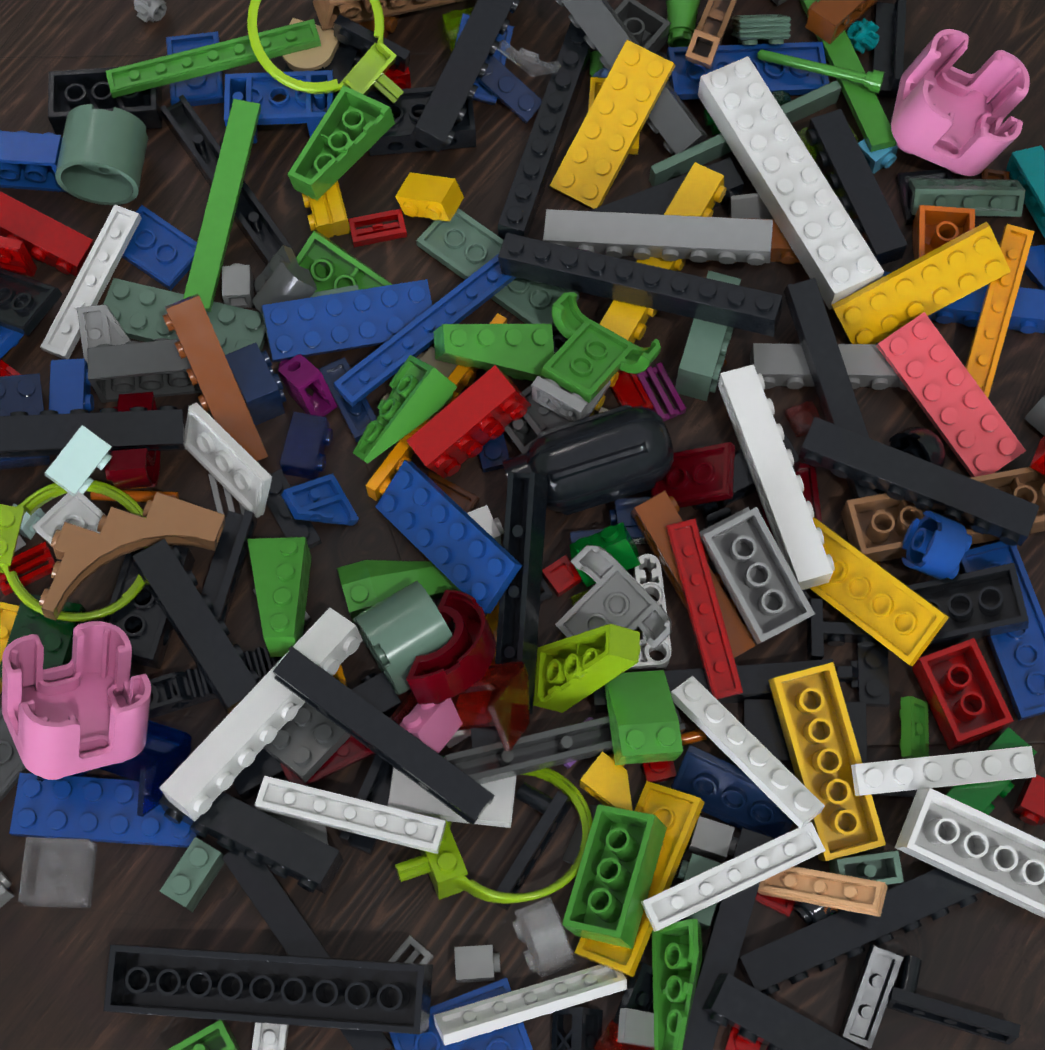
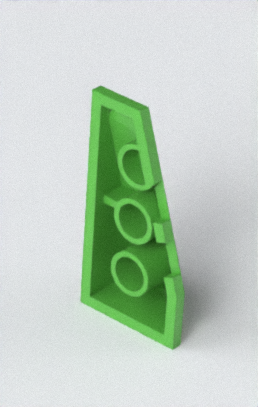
M313 231L296 257L300 267L309 269L317 286L315 292L358 285L359 290L393 285L318 231Z
M410 355L390 382L389 386L392 388L388 399L380 401L377 407L379 409V416L367 425L353 454L368 464L440 411L452 399L453 392L457 386L435 367Z
M363 560L337 568L352 623H354L353 618L357 617L359 613L415 581H418L432 600L441 598L445 590L461 591L430 561Z

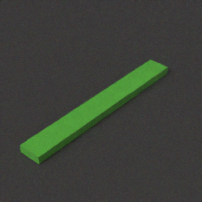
M800 0L806 15L812 3L815 1L819 2L820 0ZM846 31L841 33L831 44L816 35L818 41L823 42L824 53L829 65L865 73ZM836 78L842 87L843 95L870 152L896 146L897 142L893 137L891 125L875 92L868 91L869 88L864 87V84Z
M314 19L258 33L260 43L269 59L321 46ZM249 35L106 70L105 72L111 95L115 98L259 61L251 47Z
M233 99L183 297L185 299L198 294L205 310L211 312L261 112V105L259 103Z

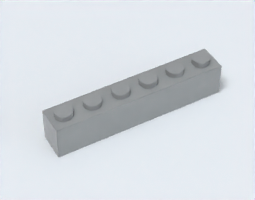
M753 343L750 353V365L754 364L757 374L761 373L763 376L765 389L775 386H787L790 389H799L803 386L815 387L801 344ZM838 344L853 389L872 387L875 390H882L888 387H900L903 390H908L878 350L877 344Z

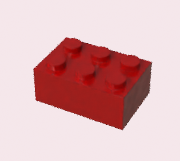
M975 638L923 656L913 665L912 670L949 750L1003 731L1014 722Z

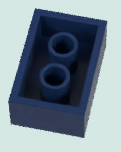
M40 373L0 377V416H10L11 412L16 411L27 412L28 415H40V412L44 411ZM49 456L0 458V470L50 465Z

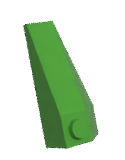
M692 918L675 922L656 932L652 930L654 1050L683 1049L702 963L701 926L698 919Z

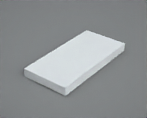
M197 402L190 405L185 426V449L247 511L254 512L256 518L260 517L265 511L272 476Z
M393 767L388 799L389 807L441 820L469 823ZM516 776L480 784L495 796L493 802L490 805L488 804L474 824L511 828Z

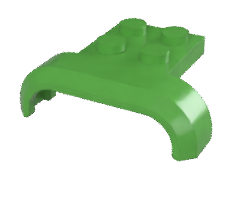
M566 292L552 305L551 312L555 326L568 340L542 367L541 375L555 381L569 392L580 395L585 401L590 403L619 369L631 374L645 371L659 355L661 346L658 339H654L651 346L647 348L639 347L586 317L577 306V294L575 292Z

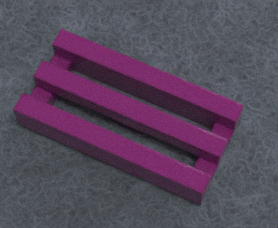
M661 362L656 364L654 368L650 366L646 371L636 374L653 405V411L660 415L663 421L685 413L686 407ZM656 374L659 375V377H660V379H661V381H662V383H663L665 389L667 390V392H668V394H669V396H670V398H671L673 404H674L675 407H676V410H674V408H673L671 402L669 401V399H668V397H667V395H666V393H665L663 387L661 386V384H660V382H659V380H658ZM646 378H650L668 413H663Z

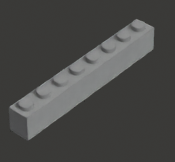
M546 209L543 241L616 258L634 256L636 259L646 260L654 257L662 258L666 261L690 259L697 263L713 260L723 264L747 262L750 265L758 266L770 263L773 220Z

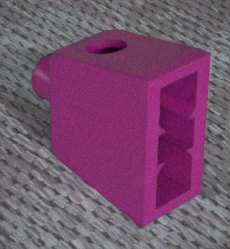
M299 354L290 360L280 362L278 373L288 393L314 423L337 407L322 373L304 356ZM305 389H312L314 391L313 396H311Z

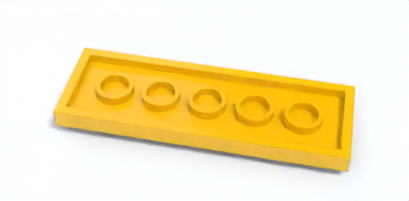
M626 40L549 186L591 209L600 207L674 70L675 64Z
M986 221L831 306L851 344H876L925 312L929 316L1010 273L1011 270L990 225Z
M814 517L813 521L816 528L820 527L824 536L823 547L826 555H831L835 571H833L829 583L810 589L908 665L913 666L948 620L949 616Z
M646 781L634 811L656 815L667 827L647 898L670 888L705 803L699 797ZM643 911L633 949L581 937L574 953L582 958L634 977L653 928L645 911Z

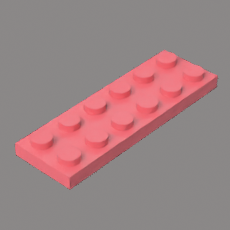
M925 312L876 345L971 477L995 473L1026 452V449Z

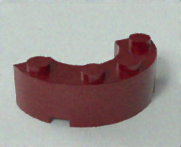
M154 392L119 394L118 406L113 408L118 409V412L130 411L132 407H146L148 411L157 410ZM147 448L111 451L112 458L110 463H107L105 466L107 481H112L116 488L124 490L157 486L160 476L161 451L148 452Z
M445 590L438 610L453 636L439 650L427 655L416 656L406 678L418 704H440L446 699L464 692L484 677L485 672L492 663L496 650L495 636L482 607L477 604L475 598L464 592Z

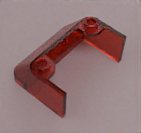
M521 661L490 665L482 679L478 680L464 692L451 698L463 723L457 731L495 726L505 751L513 748L530 723L528 672ZM413 692L409 694L390 717L398 725L402 723L403 718L418 704Z

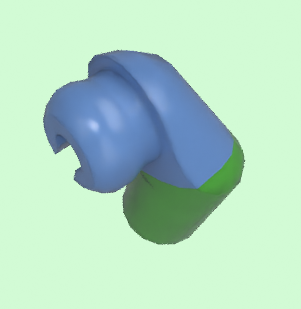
M599 51L591 52L590 75L592 77L607 78L610 71L603 67V63L600 60L602 55Z

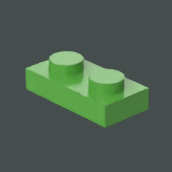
M913 696L901 697V709L899 711L901 720V739L899 743L901 757L906 759L928 757V702Z

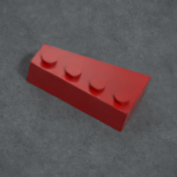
M0 191V236L23 241L31 258L53 266L64 274L77 276L93 247V239Z

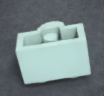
M82 425L46 470L44 476L72 496H75L78 491L84 494L94 481L90 478L94 470L98 468L102 471L112 458L108 454L112 446Z

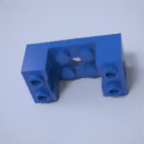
M333 70L283 72L292 78L305 82L334 80ZM268 72L225 74V126H227L233 99L261 105L257 125L307 123L309 136L311 137L337 96V92L328 94L299 92L281 84ZM278 94L286 96L281 102L272 100ZM256 128V132H255V136H254L253 143H257V133H258V129H257V128Z

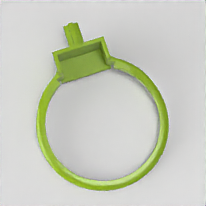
M262 0L250 1L247 28L251 47L262 67L274 79L286 87L303 93L328 94L340 91L344 85L364 95H367L375 87L393 104L404 93L399 86L385 75L395 63L397 55L384 44V15L379 0H369L374 15V37L379 39L340 84H338L337 79L326 82H305L292 78L278 69L263 50L258 35L257 17Z
M94 480L87 489V492L108 496L122 504L130 513L143 517V509L138 503L115 486ZM56 483L37 490L15 507L0 504V573H4L11 589L20 601L42 615L44 614L39 601L24 588L16 571L10 572L9 566L12 564L21 523L26 511L31 516L45 503L68 493ZM138 574L131 587L114 603L90 612L72 613L61 611L57 620L84 622L113 614L130 603L142 590L145 583Z
M550 768L521 774L543 779L564 792L574 804L582 825V841L575 862L561 878L542 889L525 893H506L487 888L473 879L469 880L465 876L468 875V872L450 830L452 822L445 820L446 827L438 854L419 850L421 856L395 864L398 878L403 882L428 873L439 900L461 893L463 890L483 901L501 904L527 902L545 897L563 888L577 875L593 822L590 809L580 791L560 773Z

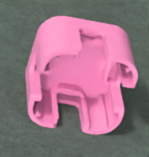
M945 29L933 37L902 74L891 121V131L897 142L896 145L903 152L914 154L942 166L952 173L975 176L993 162L1021 133L1023 121L1010 116L1003 124L1002 122L1026 97L1030 78L1024 64L1017 57L1004 50H997L974 74H969L953 67V64L967 50L969 36L958 30Z
M102 621L78 624L73 629L71 661L66 665L43 669L44 646L37 634L17 638L8 644L2 655V715L22 763L31 773L44 779L57 780L77 773L122 763L142 752L147 741L151 683L146 673L130 678L132 646L128 636L121 628Z

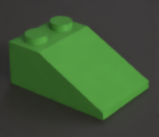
M664 670L622 673L605 684L615 765L675 761L683 753L679 720Z

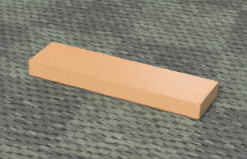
M793 866L761 881L758 893L881 917L888 886L885 882Z

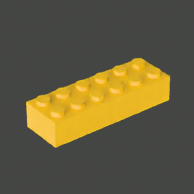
M831 662L768 680L795 777L825 805L822 812L810 821L826 850L818 854L819 860L829 861L885 846L886 842L872 795L855 796L851 765L862 763V759L834 663Z

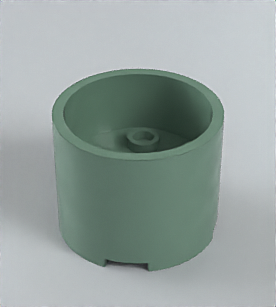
M93 104L73 108L66 118L55 172L57 183L69 194L95 204L121 205L133 201L139 192L147 149L148 136L146 125L133 114L114 107L113 111L94 109Z
M418 581L413 582L353 618L366 647L369 648L377 662L378 668L381 672H384L395 693L398 695L411 689L406 678L416 656L427 655L439 650L453 636L433 600Z

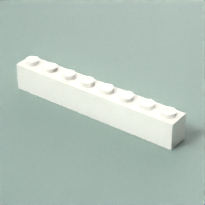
M754 364L721 373L718 387L779 549L802 590L829 583L833 571H835L834 562L831 555H826L824 550L822 530L820 527L816 528L814 524L812 504L804 498V484L801 476L796 475L793 469L794 458L790 449H786L783 443V428L780 423L776 424L773 417L775 414L772 400L770 398L767 399L765 396L763 376L761 373L757 374Z
M329 608L293 647L333 676L338 671L341 663L349 655L356 652L363 640L354 623L332 608ZM286 654L159 787L168 801L194 822L200 815L205 814L210 809L213 801L223 791L233 784L238 774L245 767L253 763L256 755L266 744L271 743L275 739L277 732L297 715L298 710L305 703V701L274 679L276 675L273 673V670Z

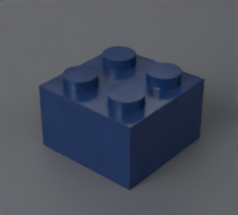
M255 342L226 354L225 357L255 426L285 414L283 403L287 400L283 393L284 388L278 374H274L271 368L272 363L266 350L261 352Z

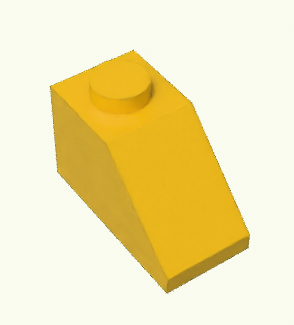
M602 751L580 779L579 786L605 806L633 811L627 770L624 768V765H615L614 754L610 753L608 756Z

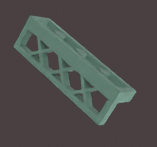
M910 178L909 188L913 193L910 212L912 215H916L919 205L975 209V216L1021 217L1026 190L1018 180Z

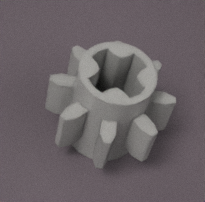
M134 0V9L138 12L137 17L146 23L149 20L152 22L161 20L166 13L167 6L164 0Z

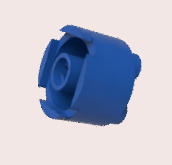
M925 511L923 514L926 516L922 519L915 518L905 534L902 549L907 551L906 558L902 557V562L906 567L936 579H953L959 572V564L964 553L971 547L972 536L967 534L963 524L932 511Z

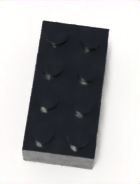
M118 67L50 71L48 119L55 134L63 135L68 113L77 106L93 104L94 109L113 111V108L117 107L139 118L146 125V129L162 128V112L160 109L162 107V86L113 98L105 71Z
M1014 563L958 574L953 579H935L907 585L949 616L926 649L1028 628L1029 619Z

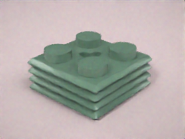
M781 14L734 15L731 18L733 20L731 23L733 25L731 35L738 39L737 43H742V45H757L758 39H763V42L768 44H784V39L791 37L789 34L791 24L789 22L792 19L789 16Z

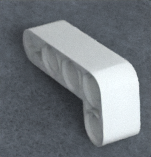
M652 554L641 555L639 557L641 565L634 567L633 578L649 594L657 598V603L667 613L660 561ZM643 568H648V571L651 572L650 582L645 583L646 572ZM639 628V662L623 673L666 669L671 657L670 635L656 649H653L646 642L647 638ZM657 650L662 652L665 658L655 661L650 657L649 653Z

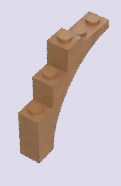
M708 0L685 54L686 61L711 69L737 0Z
M156 492L153 501H147L143 517L111 507L108 515L103 514L99 521L97 531L100 533L64 522L61 531L56 530L51 542L56 559L62 561H56L51 573L53 582L50 589L45 588L40 598L39 605L42 606L41 609L44 617L56 621L69 597L85 579L101 566L121 555L150 547L164 538L168 545L196 546L215 551L225 527V515Z

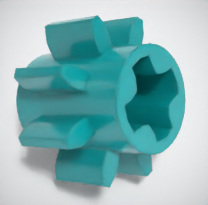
M863 18L862 22H854L847 32L854 50L859 51L861 54L865 51L873 50L879 42L880 36L876 33L879 26Z

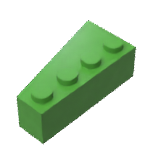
M343 85L287 174L294 190L318 200L395 124L391 107Z
M306 537L247 539L263 638L270 657H283L289 651L288 649L291 646L293 647L303 636L312 558Z

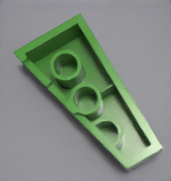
M443 324L433 331L435 360L469 368L475 367L483 369L485 372L496 365L504 374L519 380L534 381L537 376L546 379L541 375L542 367L554 355L552 324Z

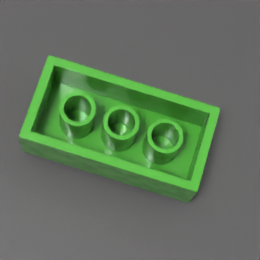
M598 804L562 926L572 934L633 949L644 911L641 901L648 897L667 827L656 815Z

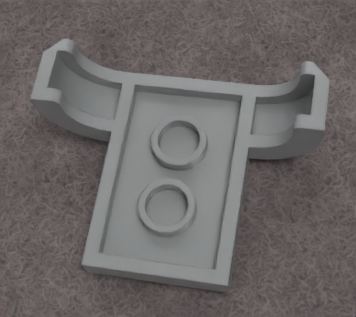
M585 546L571 560L578 570L588 574L596 584L555 624L567 638L607 624H614L631 630H636L639 627L647 638L646 642L653 649H656L672 633V621L668 614L605 549L600 546Z

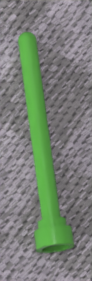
M759 50L757 53V58L761 61L864 84V87L869 88L868 91L875 93L880 92L885 72L875 69L873 72H858L767 50Z

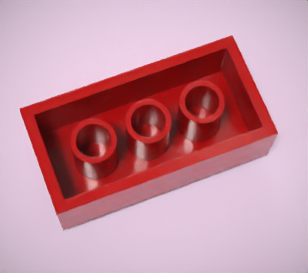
M494 365L406 441L427 468L446 478L457 473L461 468V464L468 458L477 456L482 451L483 445L490 439H496L502 435L509 423L522 418L526 414L527 408L531 406V403L513 381Z

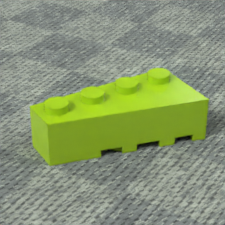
M607 624L538 647L533 706L563 713L637 664L640 654V632L614 624Z

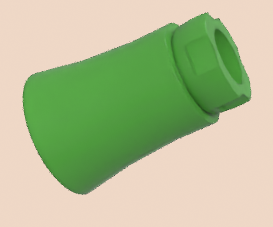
M665 0L667 20L671 22L668 45L670 47H688L696 29L697 14L701 0Z

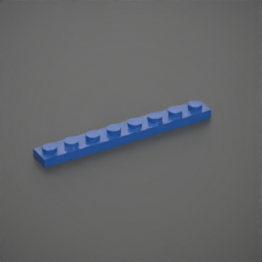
M496 255L333 383L334 388L351 407L355 406L397 373L410 355L417 357L434 343L433 331L443 324H459L517 277L502 274L498 255Z

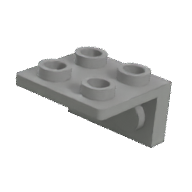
M537 376L531 384L532 400L573 422L589 417L611 385V381L609 380L594 399L588 403L580 395L569 392L555 381Z

